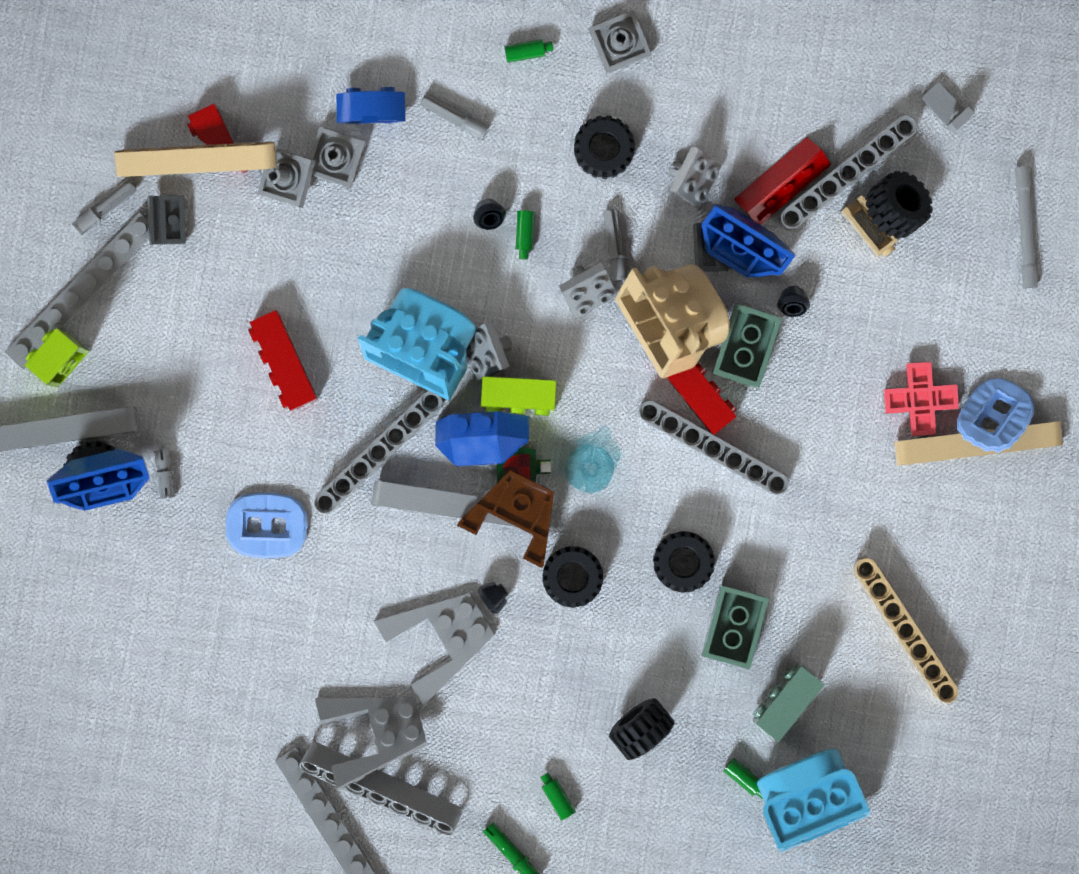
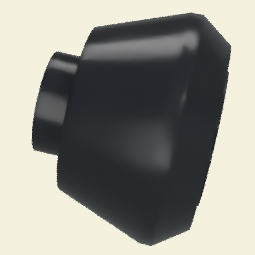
M483 199L475 207L473 220L477 227L484 230H493L504 222L506 211L494 199Z
M789 286L782 291L777 302V308L786 316L798 317L809 310L810 301L802 288Z
M495 582L480 585L478 593L487 608L494 614L500 613L508 602L506 597L509 594L501 583L496 585Z

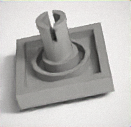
M634 10L588 29L606 74L652 56Z
M319 127L309 156L310 159L316 160L312 176L351 189L366 142Z
M692 146L683 164L677 161L671 164L677 170L669 167V175L676 177L670 190L690 205L700 209L708 197V192L714 180L719 175L721 165L700 149Z
M276 148L278 167L263 170L257 194L297 207H303L316 160Z
M602 262L587 271L581 265L576 266L579 274L576 273L573 267L569 273L572 279L559 285L575 319L588 314L591 310L602 304L610 302L617 296Z
M493 321L476 327V333L465 350L477 381L481 380L482 377L491 376L510 367L505 351L512 350V341L508 336L498 337Z

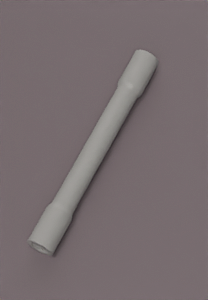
M1015 167L1023 260V289L1038 288L1030 198V167Z

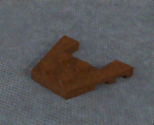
M510 470L458 522L457 526L477 535L487 513H490L533 535L523 559L543 568L554 491Z

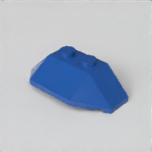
M715 204L701 223L707 253L746 278L773 274L782 275L796 256L773 232L735 208Z
M498 411L451 414L436 421L435 446L456 467L503 464L522 445L529 442L530 417Z
M116 449L71 460L47 479V485L54 503H62L72 508L87 511L132 500L143 485L148 482L150 476L143 456Z

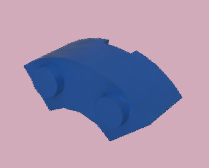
M381 87L380 91H361V88H346V93L336 94L337 123L353 125L369 123L392 124L406 121L405 92H395V87Z

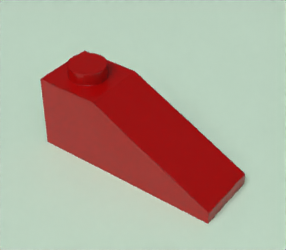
M215 104L188 116L190 123L187 126L192 136H198L204 144H234ZM242 170L241 172L246 173L248 170Z

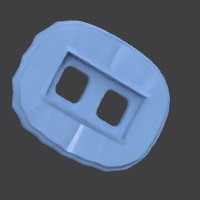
M1000 378L987 380L978 386L965 402L957 418V430L961 433L964 440L971 442L974 446L980 447L984 451L999 453L1004 449H1010L1014 442L1018 441L1020 436L1025 433L1034 415V402L1026 390L1011 381ZM998 400H1002L1011 406L1006 414L993 409L994 404ZM985 418H989L997 422L998 426L995 431L989 432L982 428L980 424Z
M271 492L243 494L233 500L227 511L225 524L226 537L232 549L241 555L265 559L288 557L299 551L306 540L308 527L307 513L300 501L290 495ZM249 517H260L262 519V530L260 533L248 532L247 523ZM273 518L286 519L285 533L275 534L272 532Z

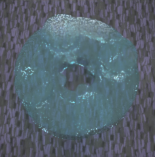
M583 445L576 448L570 454L566 461L565 472L569 483L581 492L595 493L604 489L613 477L614 465L611 456L606 450L597 445ZM586 462L596 465L597 468L594 469V475L590 476L589 473H583V469L586 468Z

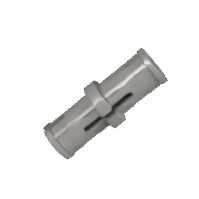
M161 450L154 451L157 468L155 478H158L159 499H166V488L168 498H174L172 481L174 471H171L170 450H162L163 460L161 458Z

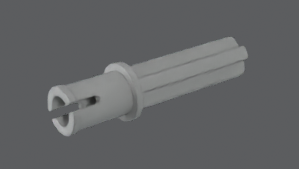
M426 93L422 98V107L457 125L461 131L466 130L483 140L489 130V126L472 118L470 113L467 115L429 93Z
M127 180L92 209L89 207V211L73 222L72 225L82 236L97 222L101 223L102 218L137 191L136 187L131 181Z
M607 209L603 212L610 255L608 261L611 262L613 282L625 281L627 279L625 264L627 255H624L618 212L616 209Z

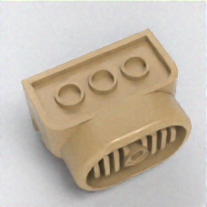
M694 264L684 265L670 271L651 266L646 269L643 275H640L637 268H633L615 298L661 379L693 368L707 348L723 343L729 334L730 323L726 307L706 273Z

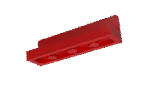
M805 138L736 196L734 201L746 212L749 218L761 225L830 167L831 163L821 148L809 138Z

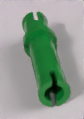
M492 822L482 832L513 865L512 869L514 871H518L520 874H540L528 861L529 857L527 855L524 856L497 827L495 822Z

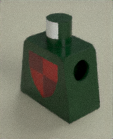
M520 447L503 464H497V483L510 470L536 482V474H551L550 459L536 460L535 449Z

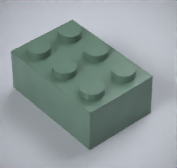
M735 303L729 318V334L727 339L721 343L712 374L759 389L782 318Z
M720 585L701 656L750 669L769 598Z
M799 664L795 667L791 665L783 675L785 680L780 686L776 684L768 693L770 699L765 705L760 703L752 714L755 716L752 721L778 742L825 685Z

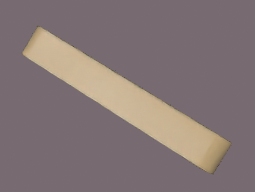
M275 142L114 151L117 177L261 170L278 167Z
M1061 422L1028 425L1025 433L1020 436L1018 441L1014 442L1010 449H1004L999 453L1062 446ZM961 433L894 442L897 466L998 453L995 451H984L982 448L974 446L971 442L964 440Z
M869 558L858 559L853 566L855 576L925 683L939 701L944 703L953 702L958 696L957 686L879 567ZM864 562H868L871 565V572L867 576H863L859 572V567ZM878 582L882 583L885 587V591L881 596H875L872 591L873 586ZM890 603H895L898 607V612L893 617L888 616L886 613V607ZM908 623L911 626V633L907 637H902L899 632L900 626ZM917 644H922L925 648V652L921 657H915L913 654V648ZM935 664L938 668V673L935 677L929 678L926 674V669L929 665ZM944 685L951 687V695L947 698L940 696V689Z

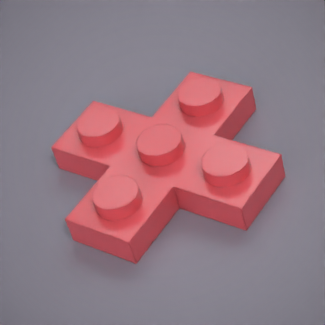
M931 362L907 363V388L883 390L885 414L909 412L911 436L936 435L935 411L959 409L957 385L933 386Z

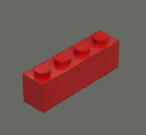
M274 310L250 321L249 323L252 328L248 329L253 342H259L262 349L258 351L263 364L268 363L272 372L268 373L273 386L278 385L282 394L278 395L283 408L288 407L290 411H294L318 400L278 311Z
M699 362L691 369L666 377L711 434L715 435L737 417L734 414L736 408L728 399L724 401L720 397L719 393L721 390L713 380L708 382L704 377L706 371Z

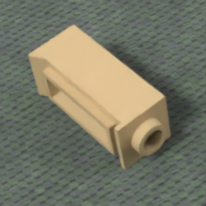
M861 195L840 213L847 219L875 254L876 258L881 254L886 257L896 249L893 244L898 240L893 235L889 237L884 231H879L885 241L876 247L853 218L856 213L862 210L868 219L872 220L871 216H868L867 213L869 208L866 207V200Z

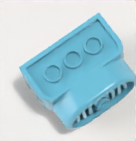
M403 288L396 295L390 308L381 312L377 319H372L370 323L371 329L367 336H359L358 341L365 360L450 401L467 371L468 360L465 350L476 333V327L465 314L456 308L421 291Z
M835 748L815 753L761 777L757 781V786L765 803L763 807L764 817L781 853L871 816L855 775L846 769L839 751Z

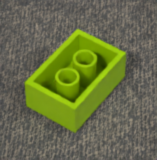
M56 328L54 331L52 329L44 335L42 338L44 343L38 350L34 348L27 355V363L24 366L46 385L59 388L90 351L70 333Z
M482 377L481 407L486 408V412H501V409H510L512 414L525 415V410H533L535 415L549 416L550 411H555L556 381Z

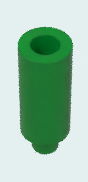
M542 39L504 46L507 63L544 57L545 52L554 51L552 41L543 43Z
M517 211L515 250H519V259L528 260L529 251H533L534 211Z
M733 758L723 769V772L752 796L757 794L763 799L757 786L759 778Z
M549 772L542 775L540 778L544 785L541 788L560 820L562 821L576 813L557 778L552 779Z

